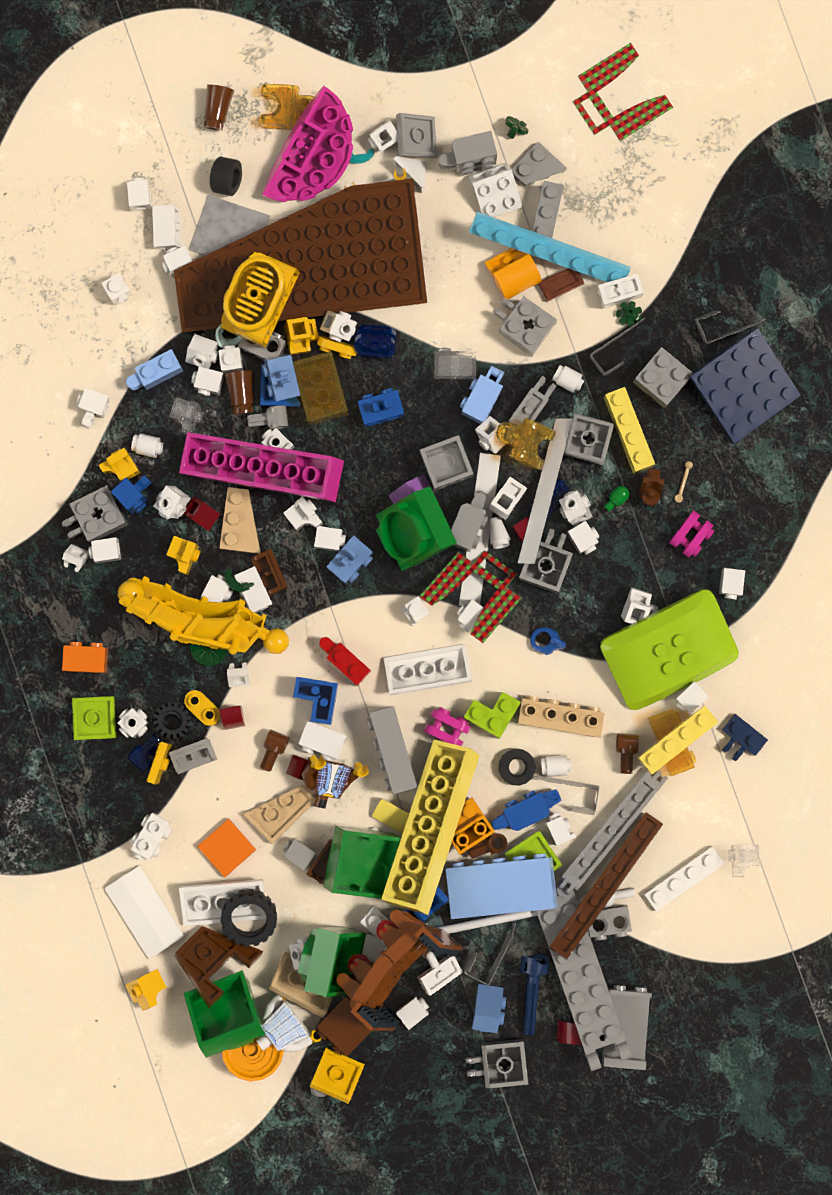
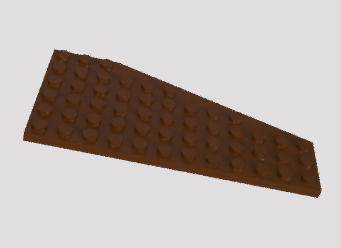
M413 178L349 186L174 270L182 332L218 328L222 323L221 318L224 313L223 298L232 282L233 275L238 267L254 252L275 258L298 269L300 272L278 321L326 315L328 310L339 314L340 311L348 313L428 303Z

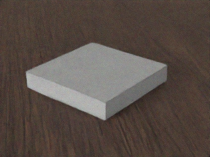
M407 113L396 114L399 155L436 158L435 117Z

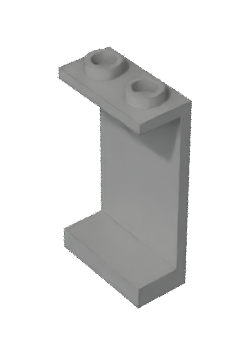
M613 985V988H608L632 1058L621 1061L616 1044L613 1043L603 1047L602 1065L605 1067L646 1070V1038L649 1001L652 998V993L647 991L646 987H634V990H628L624 985Z

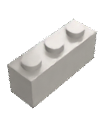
M549 181L543 182L533 232L552 238L564 185Z

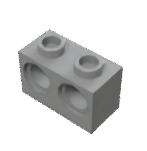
M273 332L266 348L257 344H251L244 338H241L238 348L264 360L282 355L287 343L283 340L284 336ZM270 343L278 344L277 351L269 352L267 350Z
M622 905L603 909L597 919L603 920L604 927L596 931L593 929L592 924L588 933L590 938L594 937V941L607 939L606 935L615 934V937L628 936L627 932L632 931L628 906ZM617 916H622L625 920L622 927L614 926L613 921Z

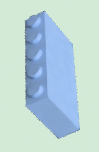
M546 853L536 854L534 859L526 860L525 856L513 857L511 862H505V858L492 859V864H485L484 860L472 861V866L465 867L464 862L451 864L452 868L446 869L451 919L558 908L552 857L546 858Z

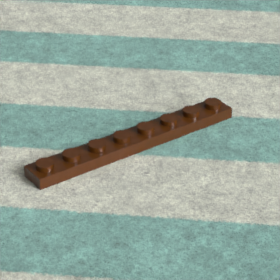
M647 812L643 815L549 947L551 950L565 960L570 957L659 832L663 823Z

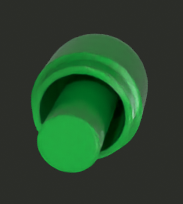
M624 486L616 487L608 497L610 500L604 507L610 512L615 506H622L629 498V490Z

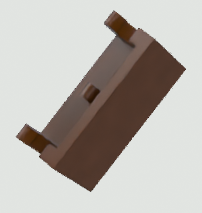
M271 549L252 557L251 561L269 596L288 589Z
M331 838L306 873V875L323 885L332 845Z

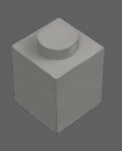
M295 839L293 842L289 840L283 849L286 852L283 857L302 870L307 868L317 853L298 839Z

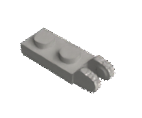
M544 376L540 378L534 388H531L508 421L523 433L528 431L557 386L554 383L550 385L545 395L538 392L545 383L546 378Z

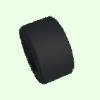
M222 156L215 160L210 173V188L212 192L228 196L236 194L242 179V165L240 161Z

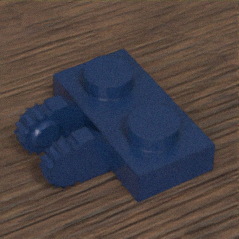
M734 714L722 729L731 738L721 751L724 753L728 752L736 741L741 747L733 754L732 759L737 761L745 749L753 756H756L768 739L737 714Z

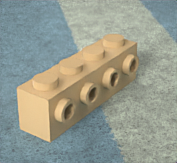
M527 695L526 699H521L517 724L601 738L605 713L600 712L601 708L588 706V710L580 709V704L568 703L567 706L559 705L560 701L547 699V703L540 702L539 697Z

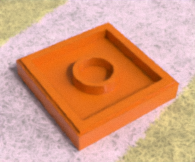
M227 819L197 846L224 877L228 876L257 850L230 819Z

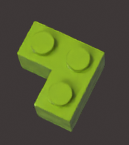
M502 692L493 709H490L474 699L463 718L500 739L521 702Z

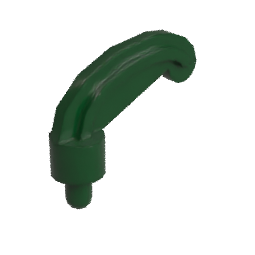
M231 570L225 572V581L234 591L244 592L250 590L249 587L254 586L253 582L240 584L231 576Z

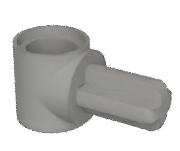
M286 406L269 407L266 410L267 413L248 415L247 417L249 427L268 425L273 430L275 428L283 429L289 427Z

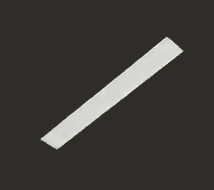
M572 419L555 420L518 563L535 564Z
M480 453L474 496L482 492L486 496L483 510L486 511L485 516L488 517L484 530L479 529L477 535L481 537L476 549L472 548L470 552L466 551V558L473 563L484 550H488L490 536L489 519L492 518L493 514L488 508L495 498L500 455ZM486 558L480 564V566H482L484 569L486 565ZM474 571L462 582L459 606L463 604L467 606L471 600L480 605L483 578Z

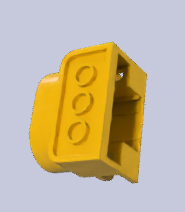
M254 252L235 271L232 282L224 295V313L221 318L222 324L220 328L266 348L300 274L298 269L262 253Z

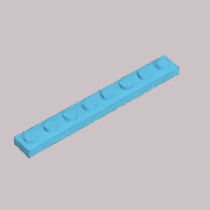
M476 212L469 228V233L606 282L627 277L630 272V266L480 212Z

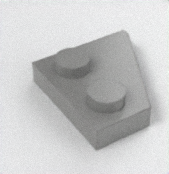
M539 142L512 168L514 177L524 186L534 184L539 180L542 181L560 172L564 173L567 170V167Z

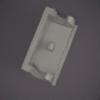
M210 738L169 752L178 774L218 760Z

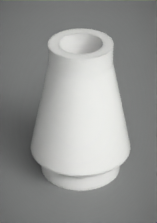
M501 517L489 519L490 544L493 545L494 549L509 546L510 537Z

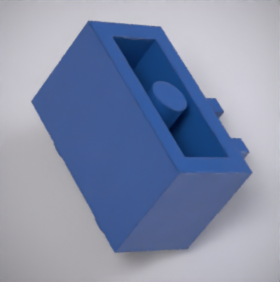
M390 388L381 391V395H364L358 401L364 427L404 417L398 390L393 391Z
M145 475L135 485L125 478L111 493L130 513L134 514L136 512L138 514L146 507L145 503L148 501L141 492L151 482Z

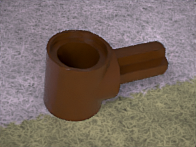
M270 729L264 743V748L267 750L260 765L261 769L268 772L272 771L278 754L282 755L290 739L289 736Z
M617 733L616 752L621 753L620 772L622 774L633 773V754H637L639 748L638 734Z
M494 833L485 838V841L470 848L468 852L471 858L489 852L493 855L504 851L508 842L503 834ZM495 837H501L504 841L503 846L499 849L492 846V840Z

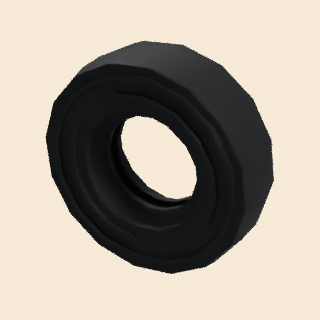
M515 748L508 750L502 755L498 770L505 782L520 786L528 783L533 778L536 764L529 752ZM520 759L524 762L525 770L521 775H514L510 772L509 764L512 760Z

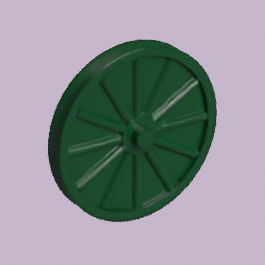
M190 644V651L194 660L204 666L219 664L225 658L228 651L226 649H212L209 646Z

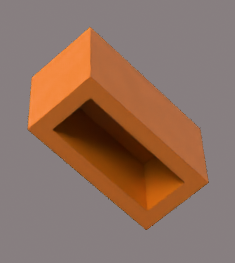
M69 642V646L64 645L62 671L107 673L108 648L103 647L102 643H90V647L82 646V642Z

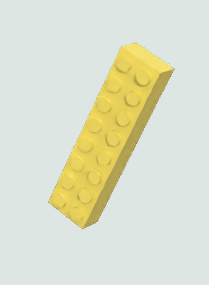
M433 740L381 899L390 905L425 915L429 914L480 756L471 748Z

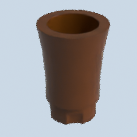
M207 84L204 128L223 131L230 102L235 92L233 89Z
M252 370L224 374L230 395L231 407H233V415L253 413Z

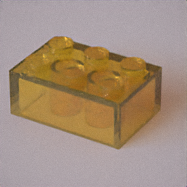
M332 351L293 362L299 392L309 425L349 415Z

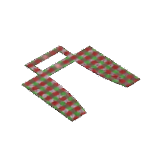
M631 43L578 75L588 92L575 99L573 103L594 135L611 126L621 141L673 108L666 95H661L639 103L613 117L597 92L616 79L638 58L639 54ZM588 98L591 99L605 121L597 127L581 104Z
M485 550L474 563L458 552L419 597L433 606L454 591L474 571L498 589L483 608L470 633L474 638L484 643L522 599L507 588L517 573ZM486 558L509 576L502 582L480 566V564Z

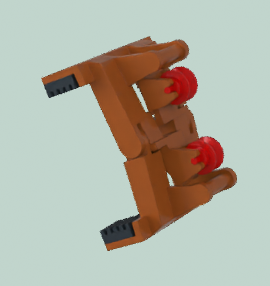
M393 910L390 914L392 921H381L376 929L377 936L384 941L387 947L386 950L380 952L382 956L377 958L375 963L370 962L369 958L362 954H355L350 957L348 969L352 974H339L337 976V983L351 999L349 1002L352 1008L351 1013L370 1031H393L401 1022L393 1013H390V1010H387V1007H383L382 1003L388 998L403 972L430 948V951L435 955L448 953L449 956L455 957L463 947L445 930L428 926L407 911Z

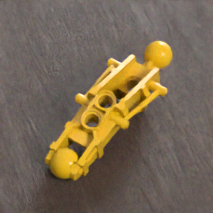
M146 576L142 579L129 578L118 588L119 603L127 607V612L139 616L148 624L155 622L158 626L171 633L170 639L173 641L177 640L185 644L209 646L212 649H226L233 655L237 651L245 653L257 638L263 640L265 649L272 654H281L289 646L288 634L282 629L267 630L264 628L267 615L262 614L260 616L244 607L246 602L242 599L231 602H209V598L203 595L200 600L172 590L171 585L167 583L161 585L149 582L150 579Z

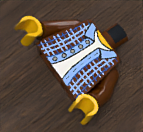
M315 755L309 757L307 767L302 772L306 791L316 795L314 806L326 809L328 797L341 798L344 791L358 777L368 775L369 769L367 765L362 766L361 762H356L354 764L355 769H352V767L343 763L324 760L322 755L318 759Z

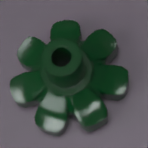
M506 117L505 124L510 127L507 133L508 137L514 139L517 133L527 135L529 130L526 128L527 124L524 121L519 122L517 118Z
M630 301L629 305L626 302L621 303L620 308L622 310L616 311V316L621 317L619 320L621 325L627 322V326L632 327L634 321L636 323L641 321L642 317L638 314L642 313L641 307L635 308L636 303L634 301Z

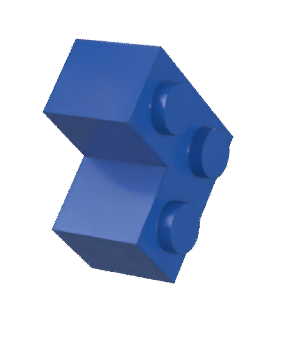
M296 677L293 698L313 701L310 722L332 725L339 684Z

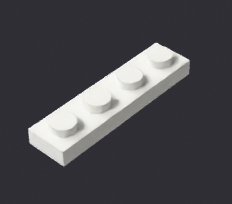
M711 846L644 895L657 912L725 863L713 846Z

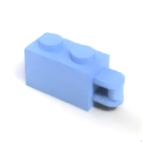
M171 349L135 367L137 373L129 376L126 384L131 390H137L143 386L148 390L183 372Z
M491 366L486 377L480 375L479 379L474 378L469 388L472 390L469 398L465 396L460 405L463 409L461 414L482 424L490 414L503 388L499 383L505 372ZM493 375L498 379L494 382L489 377Z

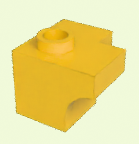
M307 317L290 319L284 324L289 354L295 355L310 352V342L318 341L319 338L315 319H308Z
M125 448L113 452L106 458L105 462L99 465L105 475L109 473L116 474L121 482L125 478L129 480L141 473Z
M174 536L166 555L177 560L179 572L188 575L192 563L197 562L201 551L198 550L199 546L196 543Z
M158 969L125 984L133 1002H138L142 1011L156 1006L158 993L167 988Z

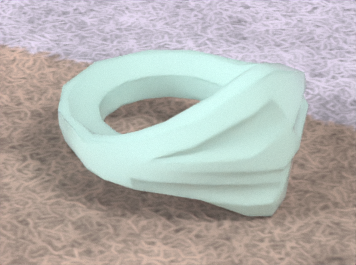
M220 324L215 333L218 345L222 348L229 345H238L242 337L237 336L233 339H225L222 336L224 329L220 328Z

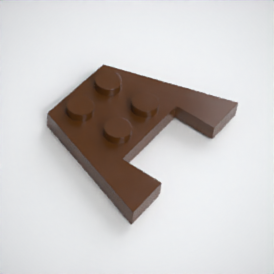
M202 926L175 952L174 957L208 1008H210L223 995L224 991L209 979L232 956L250 968L262 956L263 951L252 946L245 947L244 944L237 945L234 943V940H229L226 935Z

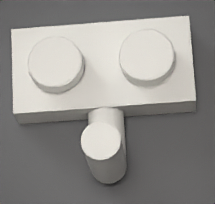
M427 950L421 956L428 960L431 967L417 978L425 993L430 996L463 973L455 957L447 955L438 962L433 952Z

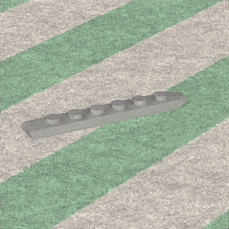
M659 770L654 776L649 774L648 771L643 775L562 875L561 879L564 881L560 884V889H563L568 883L570 887L565 893L569 895L573 889L577 891L666 782L667 776L662 777L661 781H658L657 778L662 773Z

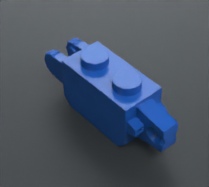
M557 789L544 793H536L533 790L523 795L524 800L517 802L514 799L504 804L506 807L502 810L504 814L491 821L492 827L495 830H501V828L504 829L510 826L511 829L519 831L548 817L549 809L562 801Z

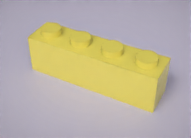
M623 387L605 394V403L633 474L652 468L655 462L626 388Z
M706 705L702 706L639 755L637 759L649 774H653L716 725L718 721Z

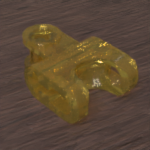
M263 84L260 87L261 95L265 99L275 100L278 103V107L273 113L262 114L259 117L258 125L263 129L292 130L314 96L299 95L300 88L296 85Z
M528 418L523 419L522 425L502 422L497 428L496 436L500 442L513 447L509 457L528 467L542 470L545 460L541 459L538 455V445L545 439L553 441L556 431Z

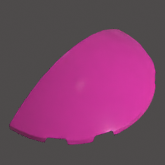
M324 85L305 108L286 139L272 167L262 195L283 202H287V200H309L316 197V194L323 190L330 189L345 172L353 151V126L349 114H347L342 105V101Z

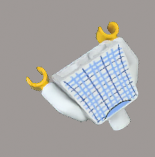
M276 993V996L266 1005L262 1015L266 1035L261 1036L256 1041L263 1051L273 1044L278 1051L298 1052L312 1043L321 1041V1037L314 1039L313 1034L318 1030L308 1031L286 1001L287 999Z

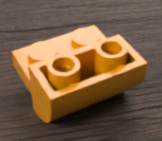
M510 248L484 262L497 288L507 300L542 281L530 254L514 248Z
M473 797L464 803L452 840V844L459 855L495 833Z

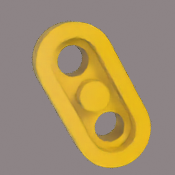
M319 336L317 345L320 346L322 351L331 353L334 350L340 352L339 356L348 359L357 355L358 347L338 342L324 336Z
M193 690L187 693L184 700L186 707L203 724L212 726L219 722L221 718L220 710L202 692ZM193 697H197L199 700L196 705L191 703ZM208 711L213 712L214 716L212 719L206 717Z

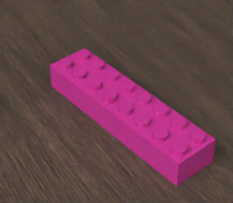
M187 432L179 473L191 477L336 502L344 460L332 456Z

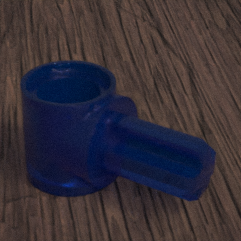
M156 732L144 745L138 744L127 756V759L142 772L154 760L153 753L158 748L159 743L163 742L160 736L158 738L155 736Z

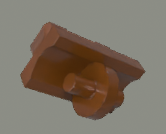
M648 469L647 477H643L639 498H642L643 503L647 506H655L659 502L664 486V479H660V470Z

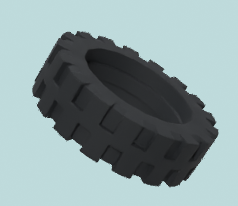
M244 889L239 890L237 894L233 893L230 895V898L225 901L222 907L220 921L224 933L226 932V937L229 940H234V943L237 945L244 944L245 947L250 945L258 946L260 942H266L268 937L274 933L277 923L276 906L271 902V898L268 895L265 896L262 891L256 892L254 889H248V891H244ZM247 903L255 904L265 912L267 917L266 923L257 931H242L232 922L231 916L234 909Z

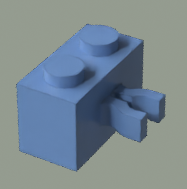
M284 354L264 359L265 364L262 365L264 376L268 377L270 385H267L269 397H273L275 401L300 396L291 355Z
M353 535L327 565V569L343 583H353L359 576L357 571L362 566L367 567L372 561L371 555L373 552Z
M478 984L472 1029L482 1032H498V1027L503 1025L505 1013L501 1012V1009L505 1010L506 997H503V988Z

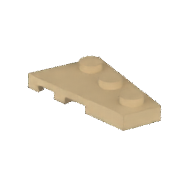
M228 487L220 549L260 554L249 490Z
M301 785L243 815L271 844H274L314 804L315 797Z
M285 951L281 956L268 989L323 1018L326 1016L332 997H324L304 991L306 982L302 980L298 969L294 970L293 962L290 959L291 956Z

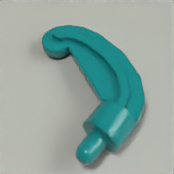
M369 149L368 153L354 155L352 153L349 162L354 164L367 162L374 156V150Z

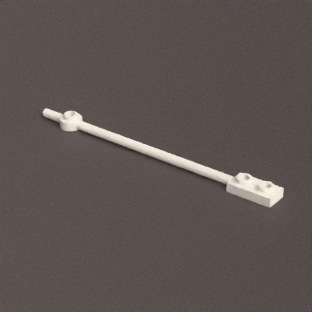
M634 888L616 891L604 909L611 907L614 900L635 896ZM584 898L577 899L579 905ZM536 910L506 913L437 928L443 929L450 934L538 915Z

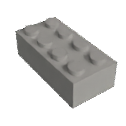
M394 706L369 713L370 718H367L370 731L374 730L376 738L373 739L376 751H381L382 755L379 763L382 771L386 770L388 778L384 779L387 790H392L393 794L417 788Z

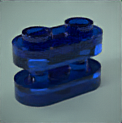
M361 325L356 330L354 349L360 355L389 357L395 352L397 333L388 326Z

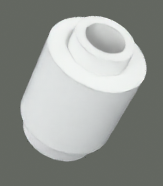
M561 365L552 379L556 381L557 385L572 393L575 390L579 391L584 382L581 379L582 374Z
M145 434L134 435L131 450L136 451V454L156 458L157 455L162 453L163 443L160 442L158 437Z
M566 755L541 758L542 775H548V777L568 776V772L572 771L571 759H567Z

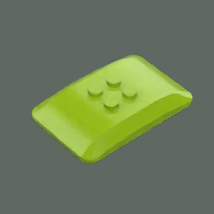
M701 589L605 637L600 645L602 654L626 705L632 710L642 709L687 688L693 682L697 683L736 661L739 655L736 643L715 596L708 589Z

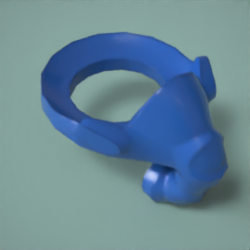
M538 628L531 635V646L539 653L550 655L553 651L566 647V643L559 638V634L550 628ZM542 632L548 633L551 637L550 643L545 647H540L535 643L536 636Z

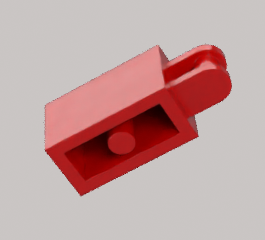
M328 637L320 639V647L328 654L326 658L355 685L359 686L371 670L342 643L336 645Z

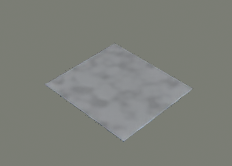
M208 195L189 250L205 256L266 227L270 215Z

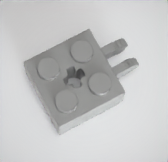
M491 130L455 139L452 144V152L441 155L438 166L443 170L455 168L456 174H462L463 176L472 174L473 170L481 168L484 171L493 168L497 161V151Z
M525 296L522 297L517 306L502 298L500 302L504 307L511 310L512 313L508 316L500 309H494L493 313L504 321V324L499 329V333L533 357L556 325L557 319ZM524 323L532 324L531 327H533V329L528 328L527 330H525Z
M108 486L70 503L75 515L62 522L63 527H68L78 521L81 527L70 531L67 534L68 538L84 533L87 541L90 543L128 525ZM97 510H103L102 518L100 519L95 517Z
M483 492L477 493L474 496L471 505L468 503L461 505L451 530L457 542L453 546L468 552L472 548L476 549L481 537L477 535L479 529L484 530L488 517L485 516L486 511L483 510L486 502V496Z
M550 529L545 543L540 541L535 564L524 563L519 580L558 594L573 553L562 549L567 534L562 533L558 540V546L554 547L549 545L554 536V530ZM549 562L548 566H551V570L543 571L540 563Z
M523 1039L481 1043L482 1056L466 1058V1063L469 1064L483 1062L484 1069H471L467 1071V1076L484 1075L486 1088L528 1085ZM502 1059L510 1061V1064H507V1068L499 1065Z

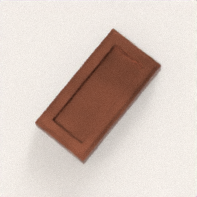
M567 268L541 281L538 285L546 301L549 302L584 285V281L578 271Z

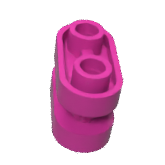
M694 510L669 542L675 548L679 544L684 546L685 549L682 553L688 558L691 555L696 557L702 549L700 546L701 542L704 539L708 540L714 533L712 529L714 525L708 520L701 524L697 521L700 514ZM693 527L698 532L690 541L685 536Z
M440 706L438 710L433 709L430 716L435 718L432 726L426 723L423 731L446 743L462 746L463 741L458 738L461 732L468 734L471 728L468 725L469 721L460 716L457 719L449 716L450 711ZM443 723L454 728L451 735L440 730Z

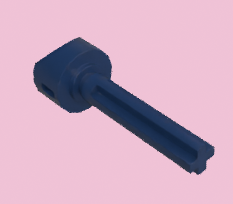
M537 953L531 957L521 956L520 971L528 974L523 1024L524 1035H534L540 975L548 974L549 956Z

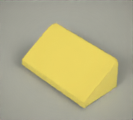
M382 798L372 814L373 818L402 834L409 816L408 812Z

